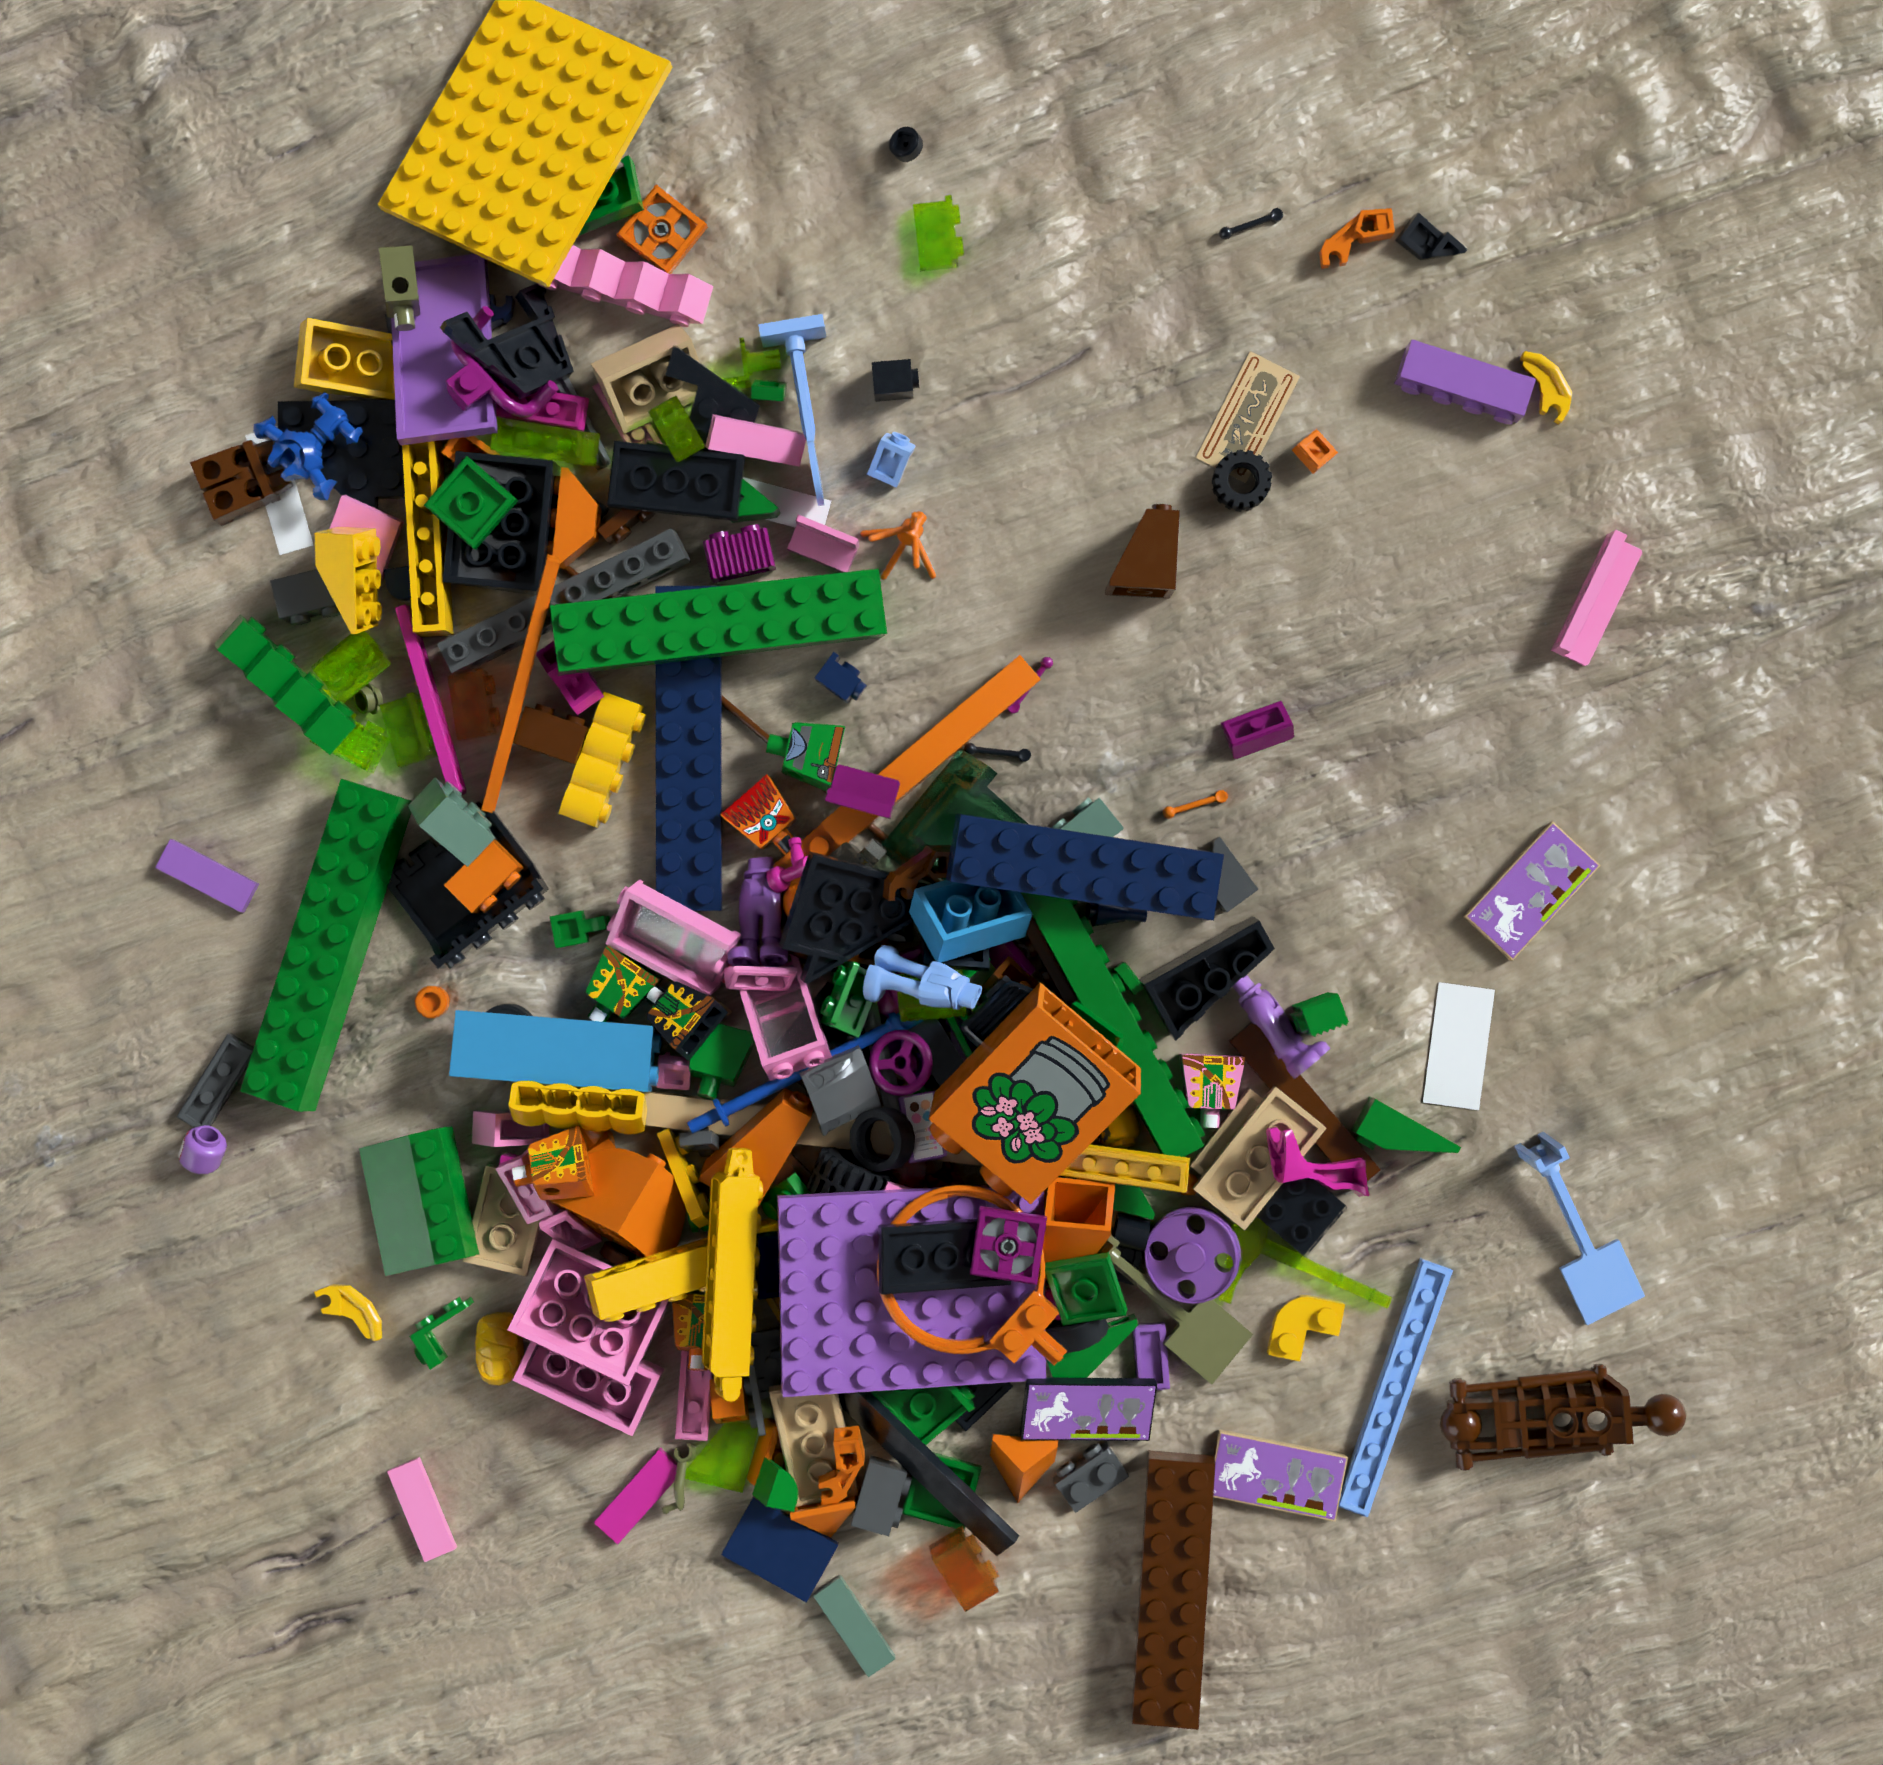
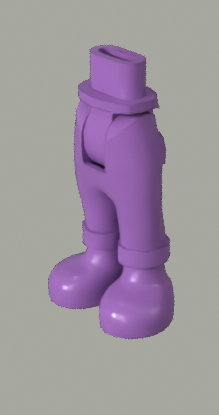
M771 857L750 858L748 860V870L744 872V880L739 897V925L741 932L739 942L741 946L732 948L728 952V963L732 966H759L761 962L765 967H779L788 961V950L782 949L779 946L782 936L781 893L774 892L769 887L766 878L767 871L773 868L774 859ZM762 916V922H763L762 941H763V946L760 948V958H759V952H758L759 934H758V929H759V919H760V917Z
M1246 975L1232 986L1240 995L1238 1001L1248 1014L1249 1020L1262 1030L1275 1050V1055L1278 1059H1282L1287 1071L1295 1079L1331 1048L1324 1041L1316 1042L1312 1045L1304 1044L1302 1042L1303 1038L1299 1033H1296L1289 1018L1276 999L1266 989L1261 990L1260 987L1262 985L1260 983L1255 985Z

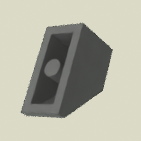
M1217 837L1211 841L1210 852L1224 854L1215 911L1221 909L1223 913H1227L1259 889L1221 837Z

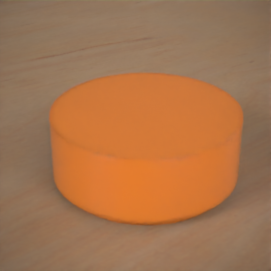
M439 986L424 987L416 995L415 1007L423 1017H440L449 1008V996Z

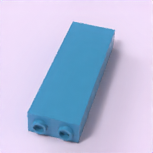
M456 1010L449 1076L515 1082L534 1081L540 1084L563 1083L577 1087L598 1086L605 1089H633L640 1092H651L652 1086H657L659 1066H654L655 1053H660L662 1035L657 1033V1029L654 1026Z

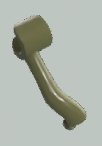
M687 1443L689 1455L686 1458L681 1456L679 1448L676 1447L674 1449V1457L678 1460L674 1481V1497L676 1502L663 1506V1514H667L677 1508L681 1511L684 1508V1484L687 1462H691L696 1457V1448L691 1443Z

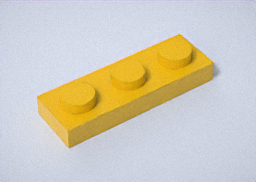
M669 1128L657 1133L690 1220L699 1228L708 1225L710 1202L705 1193L700 1194L696 1185V1183L700 1182L698 1181V1172L693 1164H688L685 1154L689 1152L680 1147L679 1136L677 1137Z

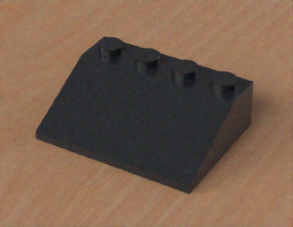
M456 451L454 470L468 456L518 501L476 550L448 527L443 582L537 595L547 557L548 544L550 540L553 541L554 528L551 527V512L553 508L557 507L558 495H554V481L556 476H560V466L553 460Z

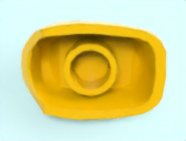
M510 1312L486 1314L477 1323L475 1339L476 1364L481 1378L490 1385L501 1386L510 1383L524 1357L523 1338L507 1330L514 1317V1314Z

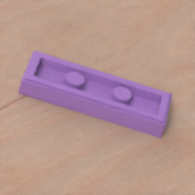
M174 839L169 840L155 867L243 913L246 911L259 886V883Z

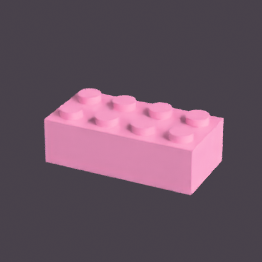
M530 1342L512 1381L633 1436L664 1372V1368L642 1359L629 1386H626L534 1342Z

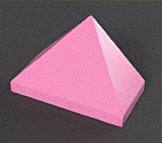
M558 1209L553 1215L543 1218L539 1222L540 1229L554 1240L578 1251L602 1242L600 1234L565 1209Z

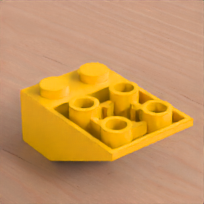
M335 527L315 532V566L350 633L358 634L378 626V622L382 617V606L378 602L381 572L377 569V556L380 554L381 544L379 537H376V528Z

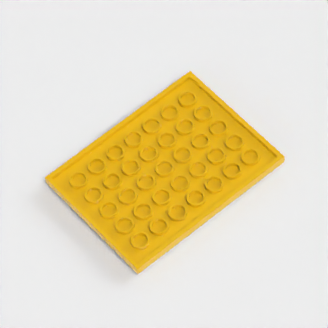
M495 0L378 202V206L386 213L549 288L672 70L671 62L535 0Z

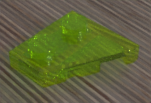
M738 1421L724 1423L692 1463L687 1466L685 1479L743 1493L758 1434V1427L751 1428L750 1424Z

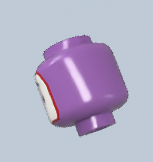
M204 1125L192 1128L184 1137L178 1154L179 1161L185 1169L192 1173H212L221 1164L227 1148L226 1139L218 1129L212 1126Z

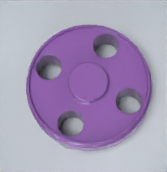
M1203 1206L1182 1207L1164 1215L1150 1231L1144 1252L1147 1272L1155 1286L1171 1299L1189 1304L1204 1303L1224 1293L1234 1281L1242 1261L1240 1243L1231 1225L1222 1216ZM1190 1216H1201L1205 1221V1229L1196 1230L1192 1228L1189 1223ZM1156 1241L1163 1242L1168 1248V1255L1158 1256L1153 1250V1243ZM1220 1253L1230 1255L1233 1259V1267H1221L1218 1264L1217 1255ZM1182 1280L1192 1281L1195 1284L1196 1293H1184L1180 1287V1282Z

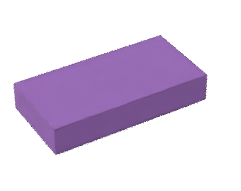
M1165 1323L1139 1324L1132 1331L1136 1378H1155L1157 1390L1170 1389L1167 1346L1163 1344L1166 1339Z

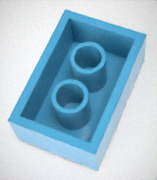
M948 880L916 888L909 910L935 961L940 963L1026 936L1032 917V912L1020 892L956 883Z

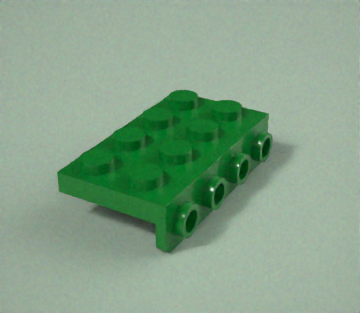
M967 1385L871 1391L925 1445L931 1442L966 1411L971 1412L975 1409L972 1401L975 1395Z

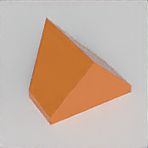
M993 1434L990 1456L1017 1503L1020 1502L1055 1462L1058 1440H1021V1437Z

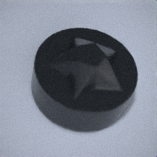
M912 127L899 128L892 134L889 141L891 153L902 162L914 160L919 156L923 148L921 136Z

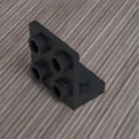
M1304 1178L1282 1183L1258 1213L1257 1217L1298 1252L1307 1257L1344 1213L1347 1206L1314 1179Z

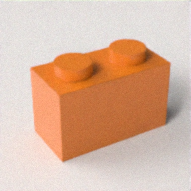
M493 840L468 867L464 865L444 886L471 913H479L480 911L486 913L496 904L498 899L495 896L504 887L509 890L521 878L519 872L524 867L497 840Z

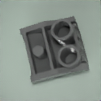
M859 1045L835 1054L831 1058L826 1059L824 1063L799 1073L812 1102L823 1136L827 1135L829 1131L856 1119L865 1111L882 1107Z

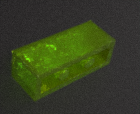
M497 417L498 433H492L490 450L577 465L596 466L600 433Z

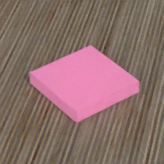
M342 495L330 529L335 527L376 528V537H379L381 544L380 554L377 556V569L380 570L381 581H383L385 576L384 569L388 568L404 521L347 495Z

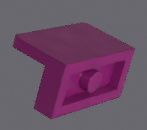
M839 764L836 767L831 788H828L825 801L891 819L900 782L892 778Z

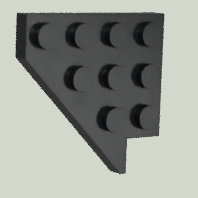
M395 400L328 401L333 407L336 406L343 409L347 414L349 423L355 429L361 427L363 432L359 436L358 443L347 445L346 438L339 433L333 441L331 439L327 440L323 445L321 458L323 459L324 468L321 472L326 480L332 479L337 482L333 488L341 496L347 495L378 509V499H405L402 445L397 441ZM278 401V429L283 432L286 429L296 432L301 431L302 433L310 432V429L315 425L314 421L323 414L318 409L311 408L312 401Z
M809 851L779 942V946L782 949L808 955L800 977L804 983L809 984L914 922L909 913L912 899L906 900L901 896L902 888L896 890L895 901H888L883 897L884 880L890 872ZM919 880L916 888L930 885V883Z

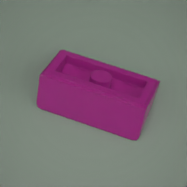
M1282 701L1221 722L1234 759L1294 738V726Z

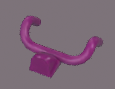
M483 306L473 320L480 331L494 313L489 307ZM451 340L453 352L464 367L446 380L447 389L451 398L463 411H466L480 398L489 394L502 409L518 417H530L542 409L558 391L557 384L549 380L528 403H517L498 386L476 360Z

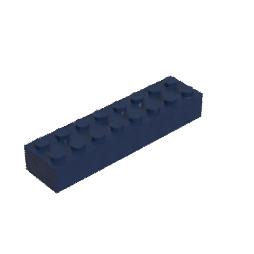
M956 813L946 880L1214 921L1224 854Z

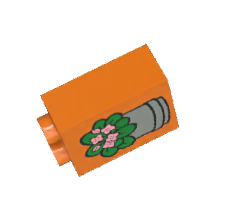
M1040 982L937 1089L933 1096L928 1118L932 1122L929 1129L934 1139L948 1152L957 1155L965 1149L982 1163L983 1166L980 1168V1173L994 1191L1005 1197L1010 1196L1015 1191L1029 1204H1032L1141 1094V1068Z

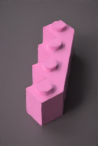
M572 245L551 285L546 289L556 290L559 288L580 294L584 299L600 303L602 300L626 307V310L635 314L644 315V313L669 319L675 325L679 324L681 327H688L689 324H703L713 286L690 274H668L645 261L625 262L601 249H579Z

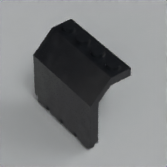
M479 801L475 803L480 809L482 808V804ZM483 811L486 814L484 817L492 824L489 829L495 837L494 840H497L524 868L519 872L521 875L519 881L509 890L504 887L495 896L498 899L496 904L486 913L482 911L471 913L444 886L465 864L442 845L437 847L430 838L408 854L415 863L413 866L405 858H402L394 865L390 877L391 882L387 887L430 943L435 954L430 960L437 969L448 967L452 970L466 959L464 953L472 947L476 950L482 948L493 939L490 935L499 927L502 930L510 927L519 919L516 915L525 907L531 910L545 900L543 894L549 890L534 862L494 811L493 813Z

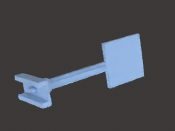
M1545 1132L1537 1134L1541 1141L1540 1144L1530 1149H1527L1521 1143L1514 1147L1521 1159L1541 1173L1543 1177H1546L1581 1252L1579 1258L1559 1267L1585 1324L1589 1325L1645 1297L1618 1239L1594 1249L1559 1173V1163L1570 1157L1562 1144Z

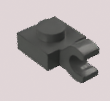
M709 1127L692 1134L690 1128L689 1132L679 1133V1145L687 1152H698L701 1157H709L715 1152L714 1150H720L719 1136L712 1130L709 1131Z

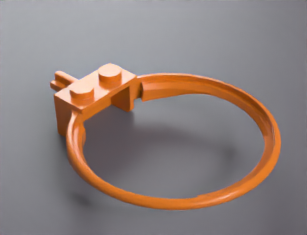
M952 1185L931 1190L915 1198L897 1214L891 1224L906 1223L915 1213L927 1205L956 1196L974 1197L988 1201L1004 1210L1022 1211L1009 1199L989 1189L971 1185ZM1043 1249L1038 1282L1035 1289L991 1339L986 1342L984 1335L969 1339H945L929 1334L909 1320L900 1309L893 1294H880L889 1315L900 1329L913 1340L933 1350L951 1354H971L996 1349L1001 1351L1015 1364L1023 1353L1032 1346L1054 1366L1062 1360L1063 1355L1067 1352L1062 1345L1045 1331L1059 1314V1311L1043 1295L1045 1279ZM878 1253V1260H877V1280H878V1287H879V1253Z

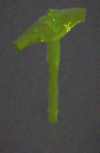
M1257 1216L1245 1231L1234 1223L1231 1226L1240 1243L1242 1261L1234 1281L1219 1296V1301L1232 1303L1235 1288L1240 1278L1260 1254L1335 1285L1336 1288H1342L1368 1300L1369 1303L1372 1302L1387 1309L1392 1301L1391 1296L1376 1290V1288L1364 1285L1343 1275V1273L1340 1274L1296 1251L1267 1239L1268 1225ZM1228 1254L1224 1268L1233 1267V1259Z

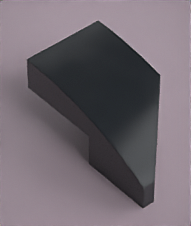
M1420 213L1413 215L1395 239L1396 242L1419 260L1461 255L1468 250L1449 232H1440Z

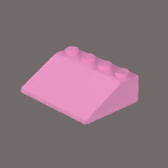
M552 1239L507 1330L629 1386L670 1302L668 1299L656 1302L655 1308L643 1312H637L636 1309L625 1312L624 1317L616 1321L605 1322L604 1319L600 1320L593 1314L584 1276L611 1268L612 1266Z

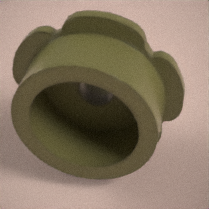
M365 683L360 688L355 689L353 693L354 704L360 713L366 714L370 712L372 715L378 713V706H381L383 703L382 694L378 688L370 683Z

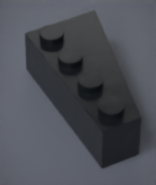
M1251 916L1139 980L1143 984L1169 1035L1176 1041L1195 1021L1197 1022L1206 1013V1010L1219 998L1222 999L1233 985L1251 972L1275 948L1260 920Z

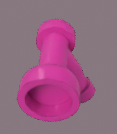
M793 837L788 840L789 848H791L792 866L787 869L776 866L767 871L768 885L776 893L786 891L791 881L802 875L808 856L804 857L800 837Z

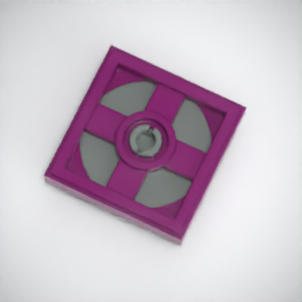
M980 1206L970 1275L1037 1285L1047 1216Z

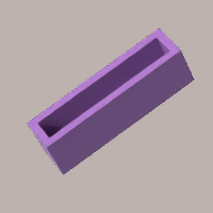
M1412 339L1405 348L1394 384L1402 386L1401 390L1406 393L1419 395L1421 392L1433 396L1432 400L1437 403L1449 405L1453 402L1462 405L1463 410L1472 414H1482L1484 412L1493 415L1494 420L1500 423L1512 424L1513 422L1517 423L1525 416L1536 379Z

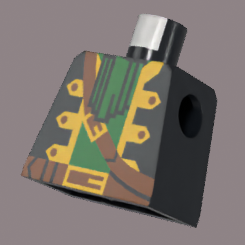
M677 981L673 982L666 991L659 986L653 987L646 997L647 1002L653 1006L647 1013V1019L671 1047L688 1061H690L728 1013L712 997Z

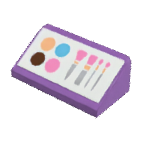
M936 1091L898 1098L900 1112L907 1116L915 1134L914 1151L909 1159V1163L938 1160L947 1156V1150L934 1139L929 1129L932 1122L928 1118Z

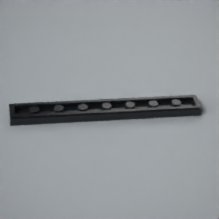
M871 1392L838 1394L841 1407L993 1554L998 1556L1017 1541L1019 1535Z

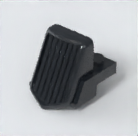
M1007 975L999 977L991 987L981 992L978 999L981 1004L961 1024L960 1029L962 1033L978 1048L1026 998L1033 988L1012 981Z

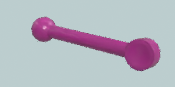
M1043 657L1040 662L1041 666L1036 671V674L1041 677L1046 669H1050L1053 666V660L1050 657ZM1029 691L1008 708L1010 713H1017L1020 710V703Z

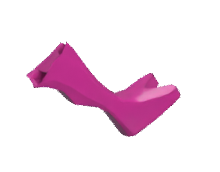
M1277 1127L1266 1129L1272 1171L1275 1180L1279 1183L1310 1178L1329 1189H1349L1358 1197L1369 1196L1366 1163L1362 1158L1326 1164L1310 1163L1301 1155L1291 1129L1281 1132Z

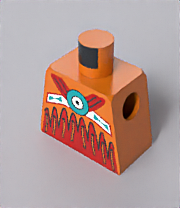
M766 774L720 815L759 848L764 849L773 842L785 855L791 850L788 840L794 837L788 828L797 819L772 778Z

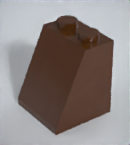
M1154 504L1152 509H1146L1106 586L1105 595L1170 599L1176 590L1180 510H1172V506L1168 504Z

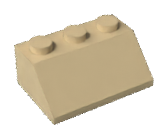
M679 324L591 363L602 393L624 434L694 401L697 385L665 375L673 345L680 347L685 353L700 363L691 338Z

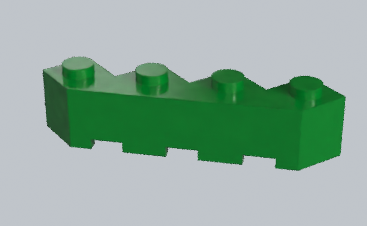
M240 614L214 643L216 649L239 667L246 679L268 695L275 707L298 724L306 737L331 755L357 726L351 717L354 712L340 700L335 702L322 689L324 683L311 672L306 674L292 660L295 656L283 645L279 644L277 646L264 634L267 629L252 616L247 620Z

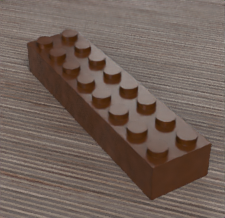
M1148 1450L1132 1697V1724L1199 1730L1215 1479V1460L1213 1455Z

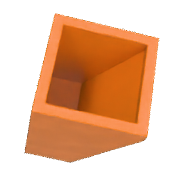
M1057 1177L1049 1185L1044 1215L1047 1216L1042 1248L1045 1263L1098 1253L1111 1236L1115 1183Z

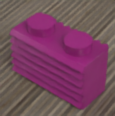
M759 524L742 527L741 533L729 535L727 531L716 532L709 535L710 540L703 541L710 578L713 583L776 570L767 528L760 529Z

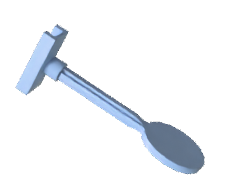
M823 314L758 324L763 348L785 345L786 354L791 358L801 426L808 445L818 506H823L825 503L814 443L815 424L803 354L806 352L804 341L827 338Z

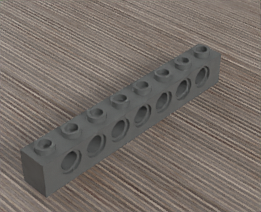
M670 528L555 585L541 635L552 631L550 605L619 598L690 563L691 560L678 533ZM536 595L437 643L451 673L462 675L523 645Z

